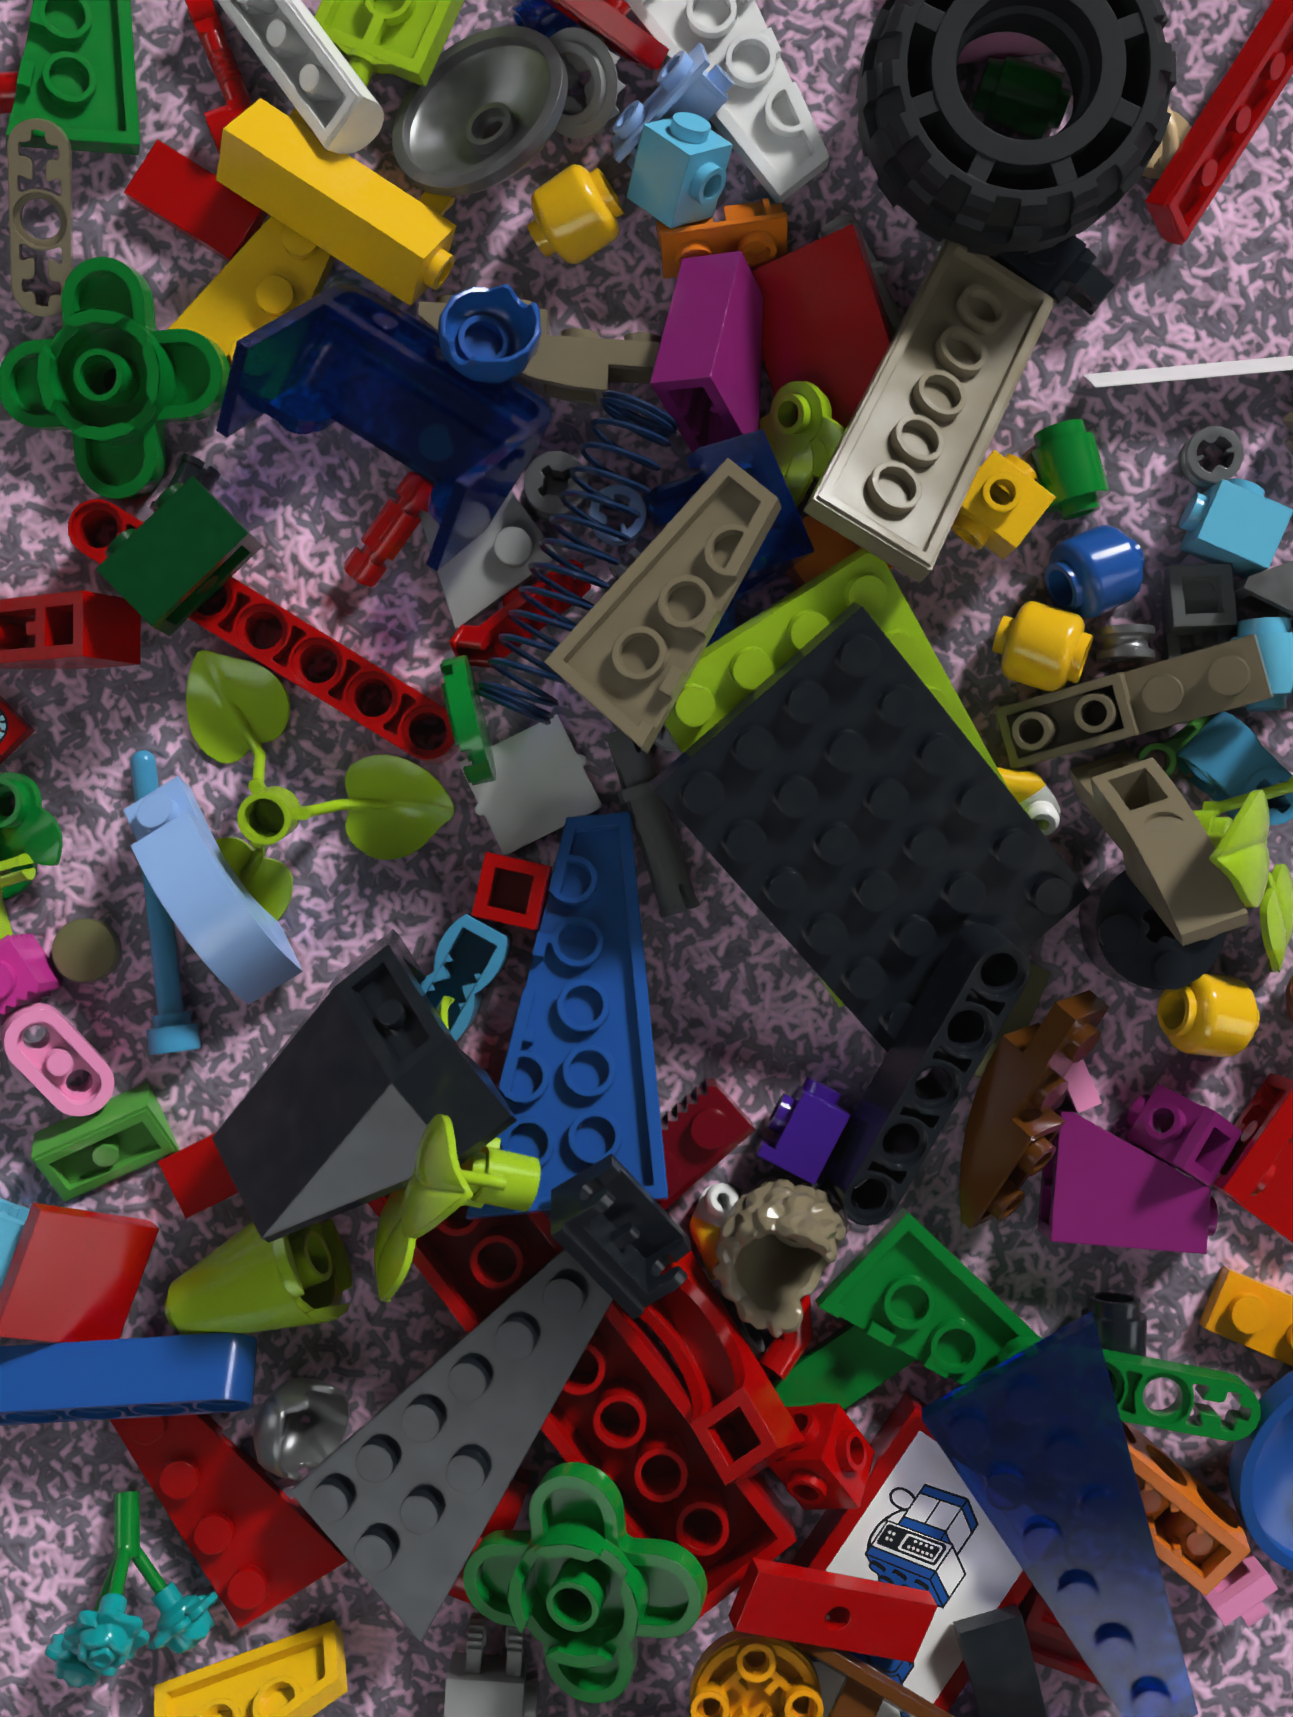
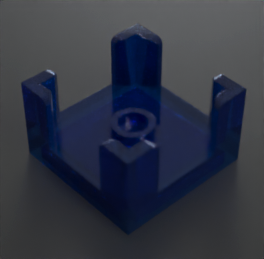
M763 429L697 448L686 458L690 469L699 467V473L658 485L651 490V494L643 497L653 522L656 525L669 523L727 458L731 459L778 497L782 509L731 601L757 592L815 552Z

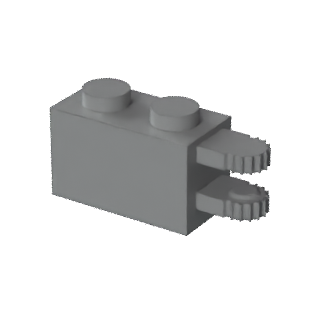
M471 1612L467 1653H452L446 1677L444 1717H537L539 1681L527 1680L528 1657H523L525 1629L521 1634L517 1627H506L505 1646L508 1649L507 1656L484 1654V1646L487 1643L488 1623L486 1622V1617L481 1613Z

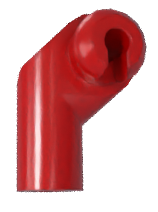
M810 1295L800 1300L803 1308V1319L799 1328L792 1333H783L779 1338L774 1337L758 1361L763 1370L782 1382L785 1381L812 1339Z

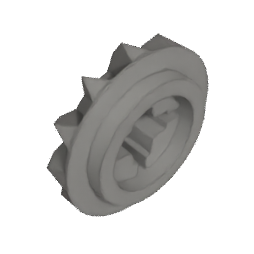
M584 27L562 29L554 33L549 40L556 47L565 63L568 75V92L573 89L572 85L578 80L577 72L591 71L592 76L589 77L590 81L584 86L585 94L567 96L555 131L563 136L574 139L605 132L604 126L608 120L620 113L616 106L617 95L626 85L618 79L615 65L621 57L608 50L605 45V37L601 34L592 33L584 29Z

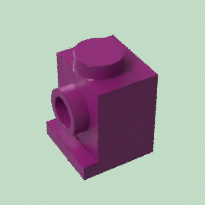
M1160 1084L1156 1085L1151 1096L1144 1094L1138 1097L1132 1104L1127 1117L1128 1125L1132 1128L1126 1137L1127 1140L1149 1155L1210 1188L1242 1134L1240 1129L1216 1111L1202 1106Z

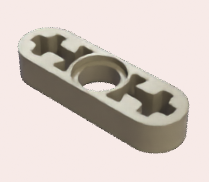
M32 118L16 125L11 131L7 142L11 289L15 300L25 311L39 317H50L62 311V289L68 275L73 270L72 150L67 135L57 124L42 118ZM34 130L44 131L46 142L50 145L58 146V158L47 160L46 181L59 179L61 182V194L44 187H34L27 190L21 189L20 176L30 180L35 179L34 159L29 155H23L21 150L22 142L33 140ZM34 199H43L55 206L61 219L60 229L56 235L50 238H39L32 235L26 229L22 220V211L27 202ZM22 244L40 251L58 247L62 249V261L51 256L47 259L49 280L60 282L61 292H53L49 297L48 303L38 302L36 291L25 288V279H32L36 275L37 255L23 257Z

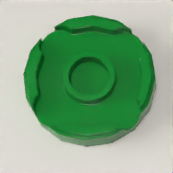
M466 655L442 660V664H440L441 672L444 674L442 689L455 745H459L461 752L466 751L468 762L472 761V765L463 767L464 774L468 783H472L473 786L495 781L496 768L480 696L475 692L477 685Z

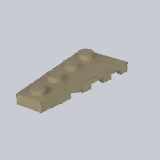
M727 458L544 661L557 675L645 753L648 754L782 509L778 497L731 459Z

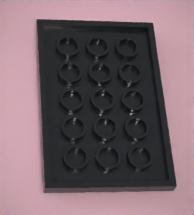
M855 602L648 783L887 1053L949 944L961 929L975 923L992 925L1024 952L1091 894L864 607ZM996 954L990 956L983 963L981 970L991 965L995 960Z

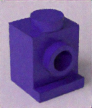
M808 1076L803 1085L798 1086L793 1097L783 1093L776 1103L766 1126L774 1131L771 1140L760 1135L758 1136L753 1145L756 1155L815 1185L850 1117L843 1107L837 1105L841 1094Z

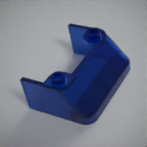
M340 284L325 290L236 342L216 431L225 437H229L263 414H267L278 421L284 429L296 434L322 431L333 423L338 422L413 471L421 473L436 485L432 489L428 500V511L433 519L438 522L439 529L426 565L438 571L489 527L542 442L552 414L549 406L542 398L512 379L501 384H488L471 381L462 376L443 356L440 348L439 333L372 291L355 285Z

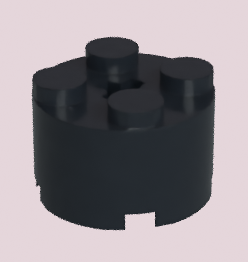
M1124 863L1100 874L1088 888L1091 894L1081 902L1079 924L1083 945L1089 959L1105 975L1130 985L1157 990L1185 987L1200 978L1211 968L1220 955L1226 938V932L1211 939L1200 940L1182 946L1158 914H1156L1154 919L1155 923L1159 926L1155 935L1147 934L1150 926L1143 920L1146 912H1156L1126 875Z

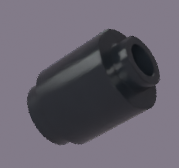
M1115 1292L1089 1294L1088 1307L1081 1310L1080 1345L1146 1357L1147 1316L1141 1312V1299L1133 1295ZM1092 1365L1080 1373L1082 1376L1092 1380L1093 1388L1103 1392H1107L1110 1389L1112 1373L1108 1368L1101 1365Z

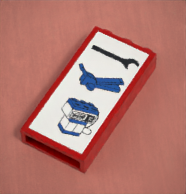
M906 1390L870 1444L875 1451L860 1508L826 1509L790 1564L929 1591L938 1607L914 1663L850 1651L846 1652L948 1712L968 1682L953 1622L1012 1604H1016L1018 1607L1076 1521L1077 1516L1063 1496L1013 1462L1001 1458L988 1445ZM810 1657L815 1666L821 1688L824 1707L823 1717H828L845 1677ZM885 1701L882 1702L876 1717H909Z

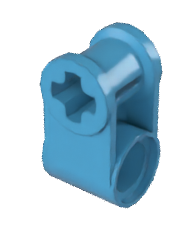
M1225 711L1215 715L1176 754L1177 768L1185 776L1191 772L1194 776L1190 781L1202 792L1208 794L1214 801H1222L1249 793L1252 790L1282 783L1289 780L1292 776L1261 745L1257 736L1249 727ZM1293 792L1267 800L1268 807L1270 808V826L1284 824L1293 818ZM1240 808L1225 813L1234 820Z

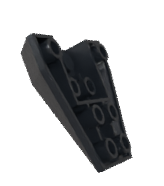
M393 929L340 971L212 1137L261 1239L268 1243L407 1187L413 1175L415 1156L420 1138L429 1122L437 1114L447 1115L452 1121L459 1165L466 1162L517 1121L486 1070L466 1055L457 1045L420 986V983L426 979V976L400 935Z

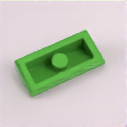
M146 1082L110 1098L103 1108L93 1114L71 1116L35 1132L31 1160L65 1203L179 1151V1146L149 1082Z

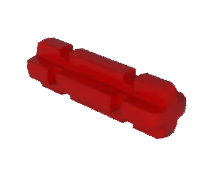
M410 471L405 475L395 490L399 495L395 501L389 498L361 538V541L364 543L362 549L355 547L344 562L345 572L359 584L369 587L377 584L387 569V566L384 564L387 558L391 561L394 560L421 522V518L418 516L419 512L423 510L427 513L438 498L439 489L421 473Z

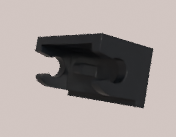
M613 1154L608 1155L551 1190V1236L632 1319L642 1315L645 1307L675 1291L687 1279L688 1275L680 1266L670 1268L661 1276L660 1274L666 1266L679 1261L691 1251L690 1237Z

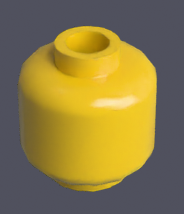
M574 164L567 167L532 193L530 199L531 209L535 219L527 224V228L533 240L547 258L557 252L567 263L577 265L617 239L620 233L618 218L625 214V210L612 186L599 168L589 172L583 166Z
M1029 601L1019 609L1015 618L1003 616L994 638L992 652L1003 655L1001 669L1007 679L1048 692H1055L1063 689L1068 681L1078 683L1090 652L1093 635L1085 633V623L1080 615L1036 601Z
M1206 972L1185 987L1164 990L1157 1007V1018L1161 1029L1172 1046L1186 1054L1212 1057L1236 1056L1248 1046L1258 1028L1260 1020L1254 994L1246 982L1232 975Z

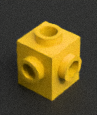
M994 449L984 463L979 466L951 529L968 545L976 549H982L985 546L1004 560L1019 546L1056 496L1035 481L1037 475L1025 461L1012 454H1006L1004 457Z

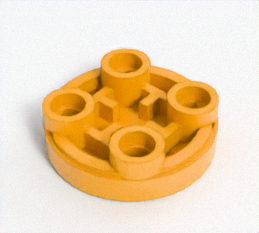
M731 1631L709 1645L694 1667L689 1690L691 1717H823L822 1693L815 1666L806 1653L794 1646V1641Z

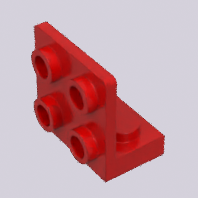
M1270 1073L1234 1124V1126L1242 1131V1134L1213 1182L1212 1187L1293 1243V1080Z

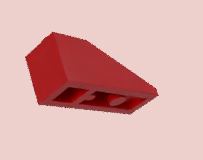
M79 590L0 599V669H96L141 665V615L124 598Z

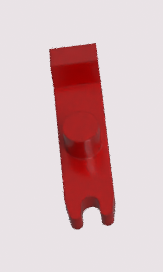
M574 559L567 560L582 570L584 569L582 563ZM550 571L545 575L550 580L581 598L591 588L590 583L579 579L574 580L573 577ZM541 580L532 585L533 587L559 593ZM519 586L504 595L502 609L479 626L461 625L449 640V644L456 657L467 656L470 666L492 668L488 663V658L499 657L504 659L512 653L511 650L499 642V634L508 633L528 639L533 636L515 624L509 618L508 611L523 610L551 619L554 618L523 599L518 592ZM526 592L535 600L560 615L572 606L553 598ZM517 616L519 619H521L522 621H524L525 623L532 626L538 631H540L542 628L548 625L539 621ZM507 640L516 647L522 645L521 643Z

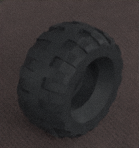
M886 0L876 16L861 59L856 93L859 119L857 130L864 157L869 156L878 176L877 186L893 208L897 205L898 207L900 206L918 222L915 227L916 229L939 243L944 238L968 248L967 253L996 257L1000 252L1023 251L1024 255L1052 248L1059 242L1080 234L1108 213L1139 180L1153 154L1160 146L1171 114L1167 110L1170 91L1177 83L1176 51H1172L1171 43L1165 42L1163 28L1169 20L1160 0ZM996 32L1021 33L1045 44L1062 62L1070 79L1073 109L1068 123L1057 134L1036 140L1013 139L989 129L974 116L960 92L956 65L964 47L974 39Z

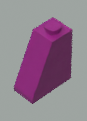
M742 251L682 259L650 381L651 386L668 414L678 422L680 427L678 430L698 463L724 462L727 458L732 461L756 459L759 450L763 294Z
M1062 1106L1054 1110L1065 1123L1051 1142L1056 1147V1152L1042 1169L1037 1227L1039 1232L1051 1242L1207 1254L1208 1236L1214 1235L1218 1222L1217 1204L1215 1199L1211 1197V1189Z

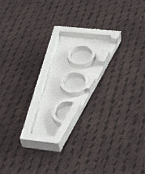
M624 0L631 6L627 14L629 19L670 49L664 59L665 64L679 51L683 50L688 55L700 42L704 46L710 62L706 71L709 72L717 64L732 79L734 85L726 92L729 100L710 118V121L722 136L733 144V150L776 203L785 201L827 168L830 156L797 83L791 81L781 58L782 50L772 28H767L755 0Z

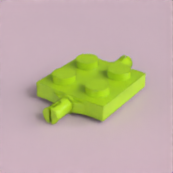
M322 0L314 18L341 54L349 60L350 66L366 87L373 73L393 74L426 87L464 0Z

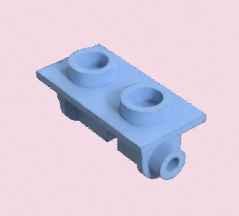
M700 42L688 55L683 50L675 54L658 75L657 82L660 86L643 104L639 100L632 102L618 117L612 129L615 135L611 139L614 157L618 163L631 153L632 156L627 160V164L633 171L645 123L672 118L678 112L693 113L708 121L729 100L726 92L734 85V82L717 64L709 72L706 71L710 62L705 48Z

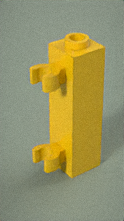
M260 98L223 128L216 176L218 182L409 306L429 287L433 290H438L446 281L455 262V256L450 254L449 251L457 225L443 217V215L454 204L455 197L436 195L424 191L419 200H417L348 154H338L326 150L296 108L288 116Z

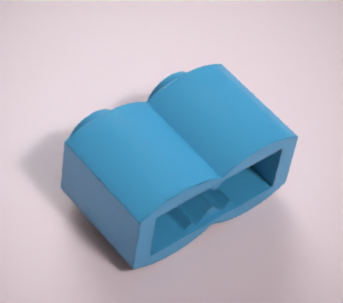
M471 913L457 919L445 932L435 954L434 972L426 976V979L420 983L421 988L434 1008L437 1007L445 995L455 999L448 1009V1030L456 1042L474 1023L481 1005L482 989L491 984L504 969L511 953L513 941L510 932L486 919L471 916Z

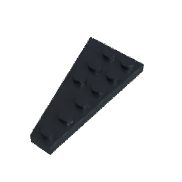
M564 1248L320 1462L290 1491L293 1497L420 1643L613 1301V1298Z

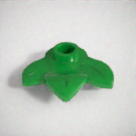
M6 772L0 774V861L16 857L22 853H26L31 857L34 864L13 869L12 873L29 868H35L37 873V864L57 866L60 862L63 847L62 833L56 818L42 808V798L38 786L31 778L21 773ZM15 796V808L12 813L10 810V801L12 797ZM26 880L3 887V899L15 898L24 892L33 880Z

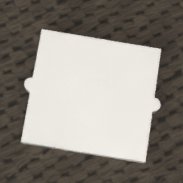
M557 714L554 715V718L550 719L551 724L549 725L540 722L491 746L496 768V780L474 786L472 783H468L478 802L475 812L480 816H485L504 856L563 828L567 817L587 816L603 808L584 769L587 762L586 757L582 754L577 755ZM468 758L459 762L462 771L464 766L472 765V761L468 762Z

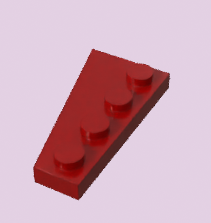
M208 1414L109 1419L239 1629L348 1561L347 1557L311 1519V1516L294 1497L290 1499L265 1474L266 1470L248 1453L245 1455L222 1433L223 1428Z

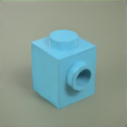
M678 112L672 118L645 123L626 198L670 229L713 217L718 197L726 183V169L733 144L710 129L711 124L705 118L689 112Z
M1232 478L1228 481L1222 479L1203 494L1196 492L1189 500L1179 522V528L1187 531L1179 549L1212 564L1232 563L1233 573L1246 578L1269 569L1292 516L1293 509L1264 497L1265 490L1253 482L1238 478Z

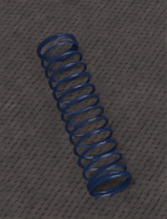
M615 390L604 391L602 393L603 397L600 398V404L604 411L613 419L601 417L591 420L589 424L595 436L603 443L586 442L580 444L579 447L583 457L596 468L576 466L569 470L573 481L586 492L565 490L559 493V498L564 506L581 518L565 514H554L549 516L548 519L556 531L573 543L554 538H543L538 542L544 553L566 568L543 562H532L528 565L530 572L536 578L559 593L533 586H521L518 588V592L523 599L554 619L523 610L508 611L509 618L515 624L550 645L508 633L498 635L499 642L545 671L499 657L488 658V663L493 669L540 697L489 681L478 682L479 688L475 689L477 695L545 725L551 724L550 719L554 718L553 714L520 698L549 707L559 706L558 700L500 665L563 684H566V682L546 663L526 653L507 640L552 653L560 643L528 625L517 616L539 621L569 632L575 628L577 623L543 605L526 592L553 598L588 611L593 608L594 604L558 585L536 570V568L567 575L603 589L610 588L609 583L565 560L545 544L584 553L615 566L620 564L618 559L577 538L561 527L555 520L579 524L606 533L622 541H630L628 535L614 530L584 513L569 502L565 496L594 501L619 510L636 519L641 517L638 511L613 501L587 485L575 472L605 477L620 482L642 494H651L650 488L613 472L595 460L585 449L595 448L625 456L651 470H661L660 464L628 451L614 443L596 428V424H607L628 429L666 448L671 447L672 444L665 437L676 436V431L680 428L678 422L660 408L642 399Z

